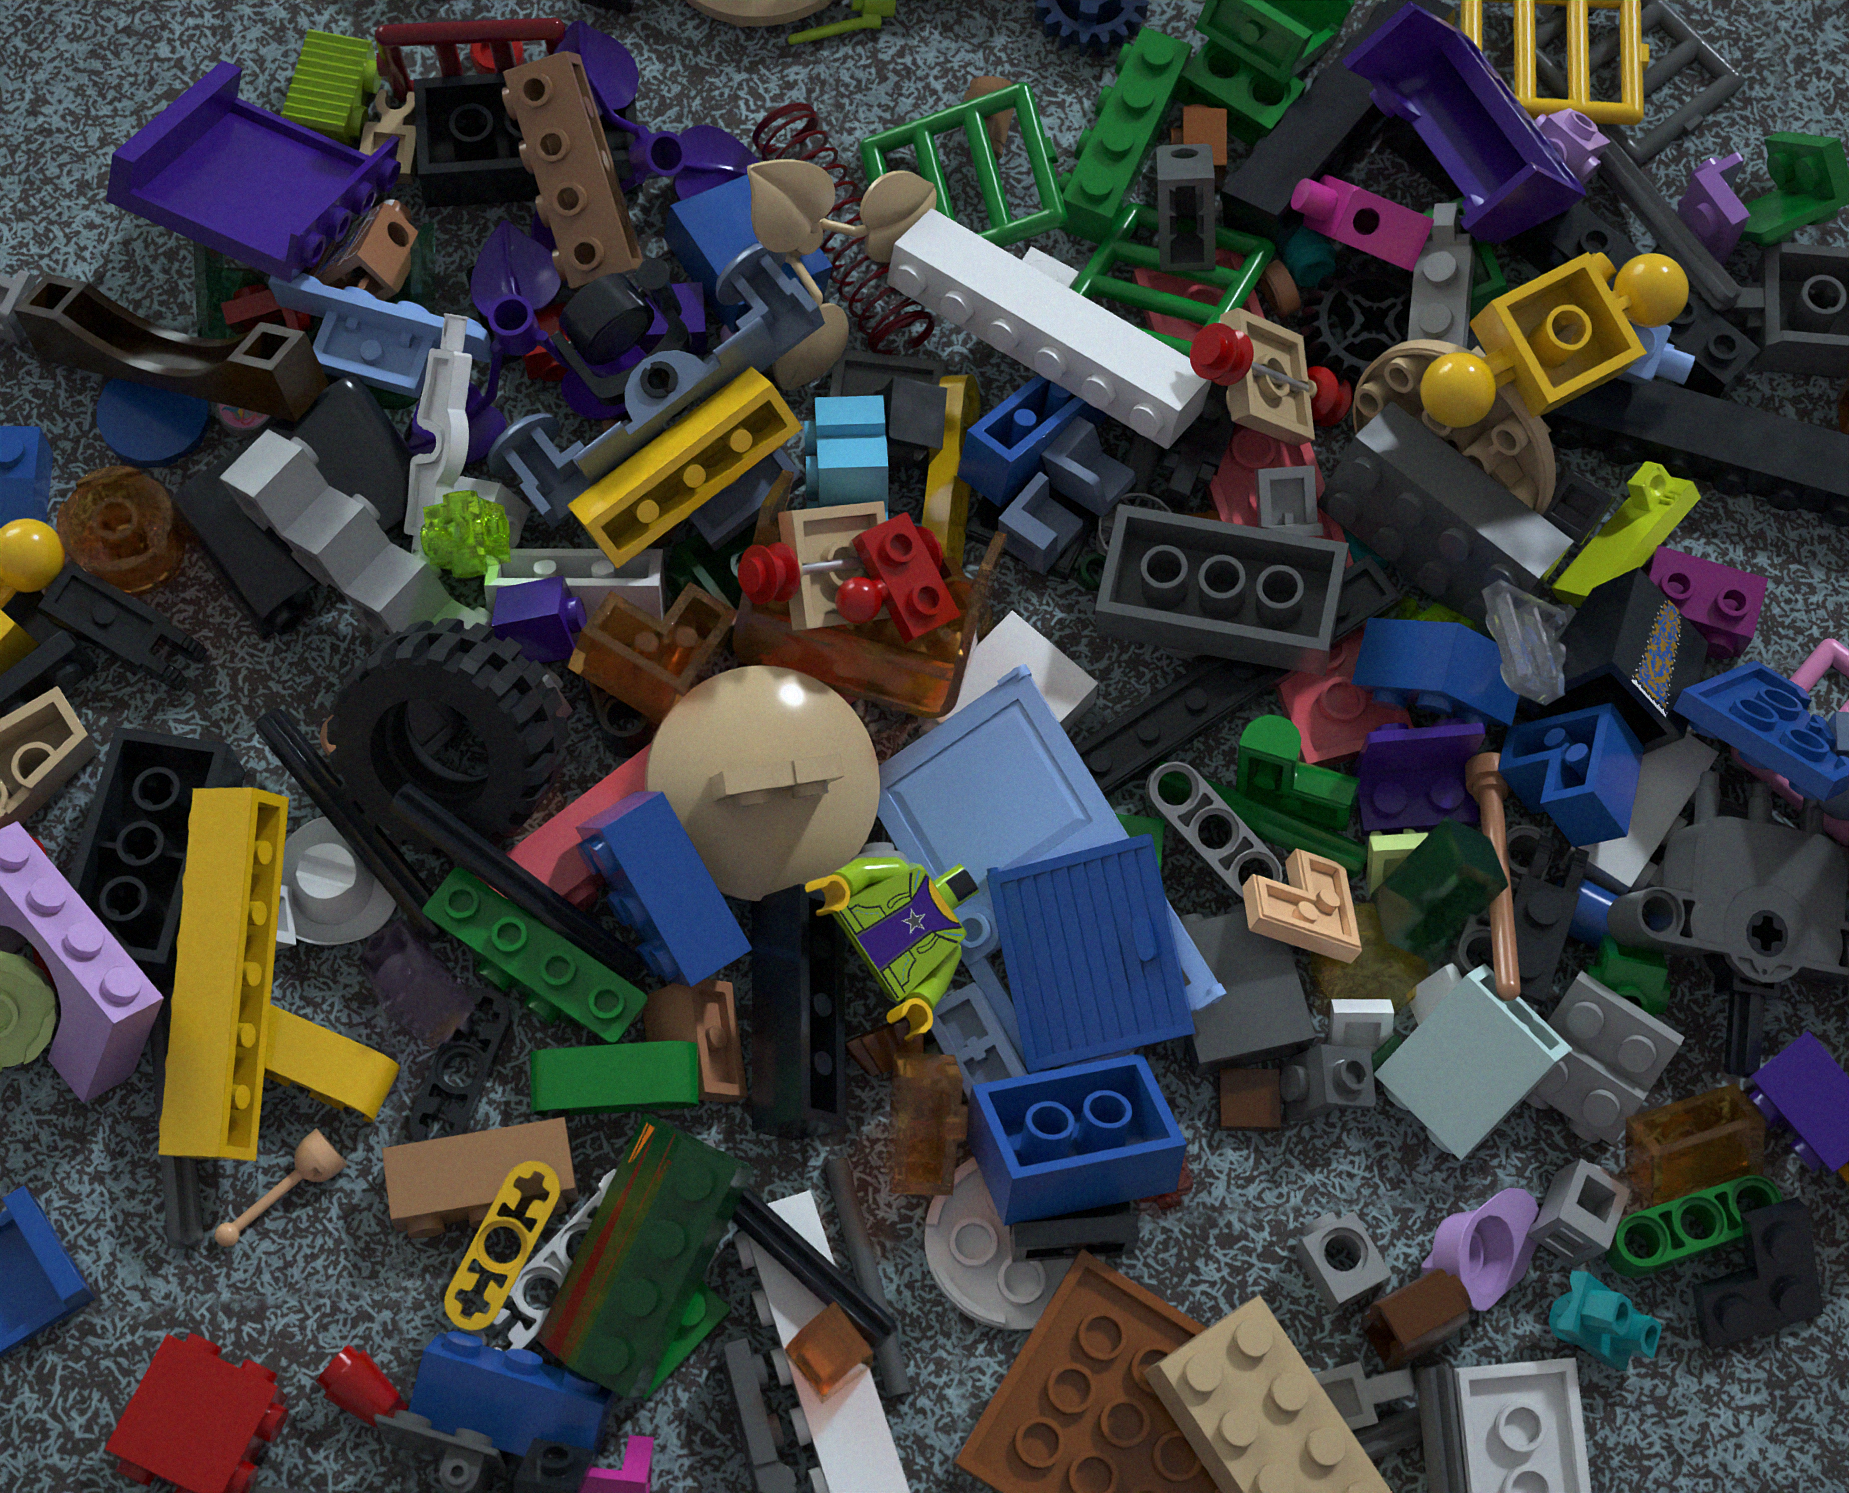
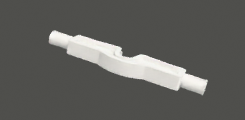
M444 313L440 349L431 348L429 351L425 382L417 414L418 425L422 429L434 433L436 447L431 454H418L411 459L408 503L404 524V533L413 535L411 554L413 555L416 550H419L432 560L434 558L436 539L445 540L447 537L454 484L463 470L469 443V427L465 407L472 355L463 353L469 317Z

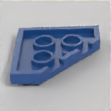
M1756 660L1682 690L1673 710L1689 719V726L1693 730L1712 739L1720 738L1739 750L1738 755L1748 764L1760 769L1773 770L1789 780V787L1797 794L1811 800H1822L1825 802L1849 789V758L1841 755L1838 758L1833 751L1836 739L1825 719L1817 715H1812L1811 717L1808 713L1807 708L1812 700L1805 689Z

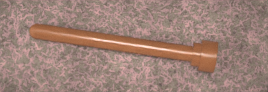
M1487 752L1475 755L1466 762V788L1473 795L1474 800L1480 803L1496 992L1502 1000L1513 1001L1519 996L1521 986L1503 801L1508 797V793L1512 788L1498 771L1501 754Z

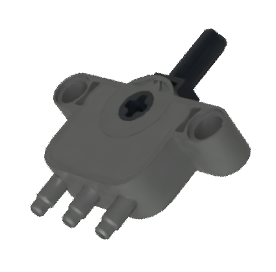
M1705 771L1700 774L1699 787L1696 790L1694 823L1677 830L1668 841L1664 860L1663 886L1628 893L1616 898L1608 909L1607 926L1612 937L1624 946L1684 958L1697 957L1701 968L1715 981L1714 993L1729 996L1724 1071L1734 1078L1750 1079L1760 1069L1765 1001L1780 998L1782 981L1793 977L1831 985H1849V922H1845L1847 864L1841 849L1830 838L1823 836L1824 811L1820 808L1818 800L1803 797V807L1800 809L1799 830L1772 825L1773 801L1770 798L1771 786L1766 782H1755L1752 785L1751 798L1748 801L1747 820L1731 816L1719 817L1721 794L1719 775L1716 772ZM1642 908L1646 910L1649 916L1648 927L1642 918Z

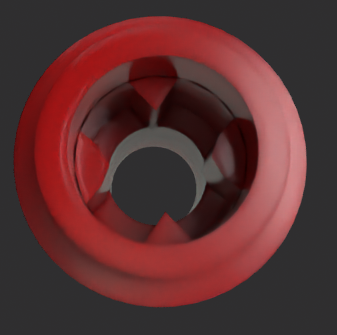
M350 1344L346 1345L315 1381L325 1391L324 1399L373 1428L376 1427L378 1430L379 1428L374 1421L376 1414L394 1418L396 1410L407 1411L410 1406L401 1398L402 1396L368 1352L364 1349L359 1353Z

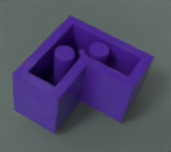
M1807 1031L1750 1077L1746 1089L1751 1095L1748 1096L1749 1100L1745 1104L1768 1131L1778 1125L1784 1134H1787L1789 1131L1796 1139L1789 1146L1812 1173L1822 1168L1828 1177H1831L1849 1162V1076L1815 1037Z

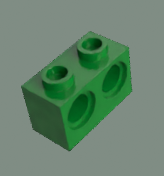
M1209 39L1182 72L1177 101L1185 106L1203 104L1210 108L1227 109V132L1254 148L1262 137H1268L1277 127L1287 107L1293 102L1297 103L1303 97L1307 84L1300 81L1296 75L1283 84ZM1222 74L1228 76L1229 78L1223 79L1218 78L1214 75ZM1265 101L1273 104L1274 106H1264L1258 102Z

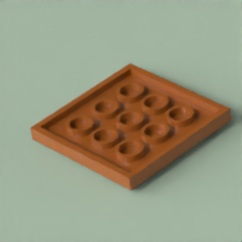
M1081 1249L952 1465L995 1493H1222L1143 1374L1149 1367L1207 1328Z

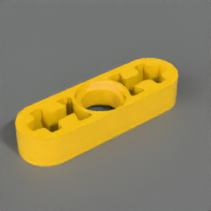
M540 1161L523 1162L509 1172L445 1294L444 1305L446 1313L450 1320L458 1327L466 1330L482 1329L491 1324L500 1313L560 1197L561 1184L559 1177L554 1169L546 1163ZM536 1171L545 1176L542 1186L550 1194L545 1202L536 1199L531 1203L525 1217L536 1218L537 1223L534 1229L529 1231L518 1219L500 1216L498 1212L504 1202L513 1211L516 1209L522 1197V1191L515 1187L516 1180L519 1176L529 1179ZM505 1226L512 1228L521 1239L520 1253L511 1262L498 1263L492 1260L485 1250L486 1237L496 1227ZM477 1259L485 1269L493 1273L506 1274L508 1278L503 1287L494 1279L490 1281L483 1297L486 1302L491 1304L488 1313L477 1311L469 1318L461 1313L464 1303L456 1297L460 1288L470 1291L476 1285L481 1273L470 1271L469 1267L472 1261Z

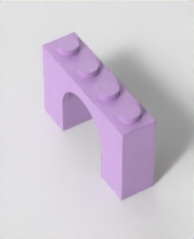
M17 821L0 829V951L12 954L25 945L27 941H30L48 966L59 994L61 1021L47 1059L79 1099L85 1103L122 1083L134 1073L164 997Z

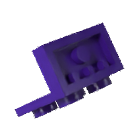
M1449 718L1437 721L1431 727L1409 729L1408 725L1404 723H1389L1375 728L1373 732L1367 733L1352 769V776L1361 778L1356 800L1361 836H1369L1372 831L1378 830L1382 834L1403 833V829H1413L1415 832L1476 827L1479 821L1476 801L1466 788L1465 764L1471 757L1477 754L1486 736L1484 724H1467L1464 719Z

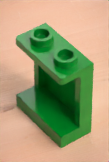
M1206 0L1194 29L1284 84L1332 47L1338 39L1355 2L1354 0Z

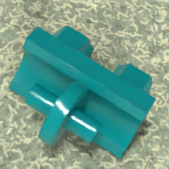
M1572 1270L1569 1280L1572 1291L1557 1299L1549 1314V1325L1552 1333L1564 1343L1579 1345L1605 1366L1616 1370L1626 1371L1630 1356L1652 1359L1655 1356L1661 1334V1323L1652 1316L1641 1315L1639 1311L1632 1307V1301L1622 1293L1613 1292L1589 1272Z

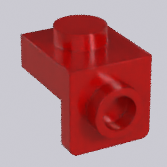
M264 284L239 289L233 293L234 300L221 303L226 323L236 335L252 330L259 322L274 324L284 320L287 328L304 331L305 333L308 330L314 329V323L310 314L279 306L271 289H266Z

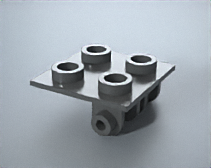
M396 1410L394 1418L379 1414L375 1415L374 1421L387 1444L443 1460L439 1471V1479L446 1493H488L493 1475L504 1479L507 1478L508 1471L499 1450L491 1448L493 1439L484 1434L457 1428L455 1435L450 1436L430 1430L431 1420L402 1410Z

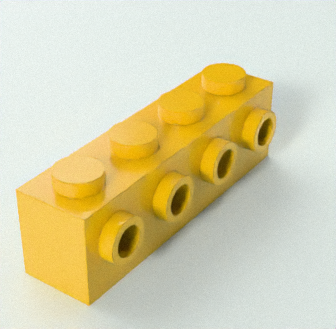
M750 366L567 506L597 547L618 569L631 558L643 552L648 545L677 523L689 517L697 508L722 489L734 483L743 473L768 454L780 448L803 427L774 385Z

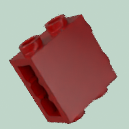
M189 1333L185 1342L166 1334L105 1447L107 1452L120 1460L115 1471L149 1488L154 1478H157L176 1487L174 1493H249L259 1470V1467L253 1463L264 1442L273 1443L277 1439L289 1413V1409L284 1407L288 1397L279 1386L274 1384L278 1375L248 1359H244L240 1368L219 1358L223 1351L221 1347L196 1334Z

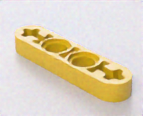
M972 374L942 376L939 382V386L947 388L943 448L929 465L922 526L930 529L940 543L943 558L955 556L961 567L971 486L959 478L957 472L967 430L979 421L980 413L979 387L975 376Z

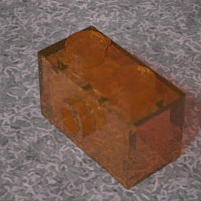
M894 1052L885 1169L893 1194L953 1196L958 1141L965 1142L968 1128L967 1105H961L963 1077L955 1055Z
M1736 1083L1626 1118L1625 1170L1651 1207L1744 1176L1763 1174L1765 1120Z

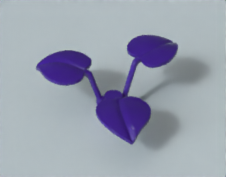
M582 20L574 21L567 27L565 39L555 47L554 54L563 51L580 54L599 117L603 114L608 123L635 136L628 154L629 163L634 172L632 176L620 183L622 193L627 192L636 185L643 184L646 179H657L675 175L673 190L680 202L747 175V166L759 163L755 155L742 142L718 127L712 125L692 126L682 131L679 136L671 131H660L650 134L645 125L638 126L616 115L613 110L629 105L637 92L639 74L633 57L615 38L592 28ZM536 210L531 225V238L545 246L552 253L553 249L557 248L551 227L546 228ZM568 280L562 281V286L569 285Z
M503 220L483 246L474 266L470 282L472 301L477 310L488 319L496 340L489 347L492 357L488 388L485 395L482 396L478 387L469 382L465 407L469 427V443L464 466L472 465L485 459L496 438L507 429L504 415L498 409L491 406L497 398L502 356L505 353L513 356H522L529 354L537 346H542L562 367L570 369L563 377L561 383L562 395L571 410L583 418L594 421H608L628 413L625 402L616 406L600 404L559 354L548 333L541 330L534 312L543 311L554 302L561 290L562 280L554 266L552 253L545 246L525 235L507 220ZM636 345L628 353L615 361L604 365L592 366L575 350L593 375L599 378L610 377L625 371L646 356L644 351ZM420 402L413 415L411 436L408 443L415 456L418 454H431L436 447L434 433L422 429L417 423Z

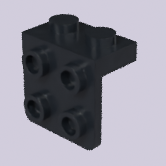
M41 590L30 593L17 592L1 609L40 645L0 676V719L57 686L64 694L99 668L72 632L37 612V606L45 596Z

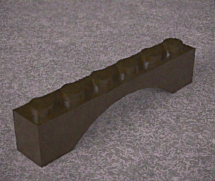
M48 273L13 309L40 360L297 422L329 384L304 331L259 322L249 332L234 338L208 339L188 336L161 327L136 315L111 300L88 282Z

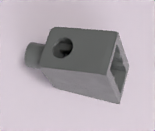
M1182 144L1156 147L1160 271L1216 269L1215 177L1212 145ZM1180 219L1195 220L1197 229L1189 233L1178 232L1177 221Z

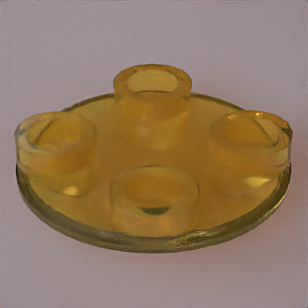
M1377 903L1353 904L1362 952L1349 964L1311 951L1310 969L1312 975L1315 977L1323 993L1330 1000L1391 999L1393 1010L1396 1012L1408 1005L1417 996L1416 985L1427 977L1429 958L1425 941L1414 923L1399 911Z

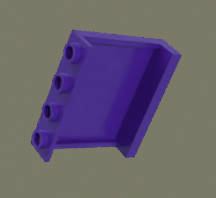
M222 60L112 154L106 202L291 283L307 266L314 267L321 258L324 249L333 240L339 242L346 234L349 225L358 216H366L374 200L383 191L388 193L393 189L401 170V163L396 161L400 138L392 135L371 156L238 98L242 68Z

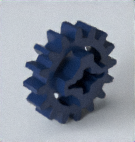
M1033 0L1035 2V21H1044L1043 36L1048 38L1058 34L1060 36L1058 49L1062 51L1068 48L1071 43L1078 45L1080 57H1085L1089 47H1096L1101 57L1107 56L1108 44L1113 43L1122 50L1124 44L1127 43L1128 34L1138 37L1142 27V20H1145L1147 17L1149 0Z

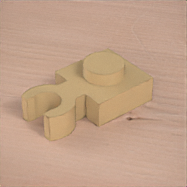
M380 89L375 99V105L381 122L365 121L359 151L371 156L392 135L399 137L396 161L401 163V170L396 183L413 184L418 161L416 126H412L416 122L414 92H408L406 104L402 108L394 110L390 109V98L387 90Z

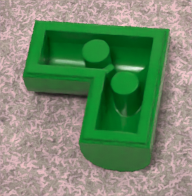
M1265 715L1257 717L1250 722L1239 742L1236 791L1316 825L1340 832H1347L1358 797L1361 778L1299 761L1301 736L1298 728L1290 720L1278 715Z

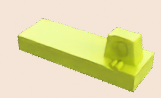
M1645 461L1642 464L1643 466L1627 482L1631 497L1622 504L1551 586L1556 598L1564 604L1580 608L1592 588L1637 567L1641 568L1654 553L1657 546L1667 538L1701 498L1694 482L1671 477L1662 464Z

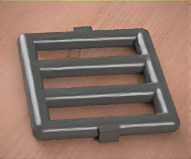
M1641 0V8L1643 9L1641 10L1642 36L1656 25H1659L1679 45L1643 72V97L1645 98L1693 60H1696L1716 81L1636 142L1619 125L1602 124L1637 167L1680 134L1687 138L1700 128L1705 120L1703 117L1738 91L1744 83L1743 75L1665 0ZM1555 6L1554 10L1556 12L1535 27L1536 76L1559 99L1568 100V67L1561 70L1541 50L1567 30L1566 7ZM1588 8V14L1596 8ZM1620 27L1589 49V76L1620 53ZM1621 89L1605 102L1622 103Z

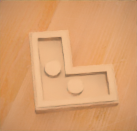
M1295 849L1285 861L1289 885L1252 874L1242 886L1249 931L1349 964L1362 952L1346 868L1336 861Z

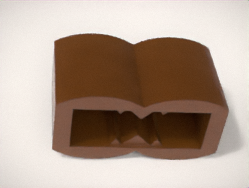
M1437 1268L1373 1303L1370 1306V1313L1361 1318V1327L1386 1370L1395 1371L1456 1337L1458 1329L1469 1322L1468 1309L1472 1307V1301L1464 1284L1455 1274L1448 1276L1443 1269Z

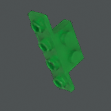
M455 867L423 907V914L428 920L470 948L475 963L480 965L475 973L485 983L501 993H504L509 986L527 998L523 1004L524 1008L549 1026H552L557 1019L569 1028L575 1022H578L609 1045L618 1044L648 1004V998L644 992L461 867Z

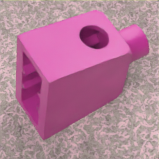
M1326 174L1319 183L1308 178L1302 179L1294 189L1291 198V207L1305 214L1303 226L1411 272L1435 221L1430 217Z

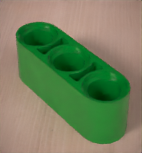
M655 1041L544 1049L530 1053V1114L547 1116L549 1110H569L570 1116L687 1109L699 1106L698 1044L694 1042Z
M1750 1175L1634 1213L1618 1224L1610 1248L1605 1251L1606 1260L1618 1274L1629 1278H1637L1743 1243L1741 1213L1737 1208V1197L1743 1196L1751 1199L1759 1209L1782 1202L1781 1192L1769 1179L1758 1175ZM1681 1215L1693 1216L1700 1221L1705 1233L1703 1240H1696L1685 1234L1680 1223ZM1632 1233L1645 1240L1649 1249L1648 1259L1636 1258L1628 1252L1624 1243L1625 1234Z

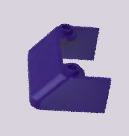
M1412 1L1405 4L1342 60L1348 70L1371 82L1375 89L1369 95L1376 106L1387 117L1392 118L1397 113L1412 124L1466 199L1462 201V205L1466 213L1461 217L1460 223L1480 243L1488 240L1492 243L1500 244L1569 210L1586 195L1585 189L1477 45L1464 32Z

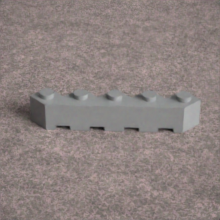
M267 429L219 477L245 514L264 532L269 526L272 527L275 533L287 542L293 550L291 556L325 588L330 584L349 599L354 606L352 612L383 641L396 631L403 632L411 624L424 620L433 622L435 626L442 618H455L464 621L465 629H470L476 622L491 627L493 615L487 610L478 606L473 611L450 597L438 579L442 575L441 569L429 556L419 550H416L412 555L389 541L377 523L381 519L380 513L366 498L357 493L351 498L329 486L316 468L320 461L319 457L300 438L293 437L289 441ZM540 663L547 672L542 680L547 688L556 687L563 703L556 714L557 716L567 718L573 710L560 692L564 684L549 667Z

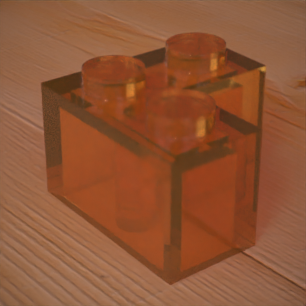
M691 582L687 584L662 621L610 591L582 629L568 668L661 724L667 713L676 704H679L681 699L690 690L695 688L723 649L739 612Z

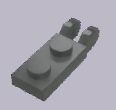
M747 1338L728 1342L722 1349L719 1361L753 1493H796L798 1488L794 1486L796 1483L794 1471L779 1462L776 1453L785 1450L778 1416L776 1413L766 1414L761 1391L769 1389L768 1375L761 1353L751 1355Z

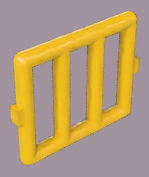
M1461 0V31L1481 51L1482 1L1513 3L1514 95L1533 120H1536L1542 114L1549 116L1568 108L1582 113L1593 123L1634 126L1643 120V71L1647 70L1649 64V44H1642L1641 0ZM1535 5L1566 7L1568 100L1536 98ZM1588 8L1619 10L1622 103L1590 101Z

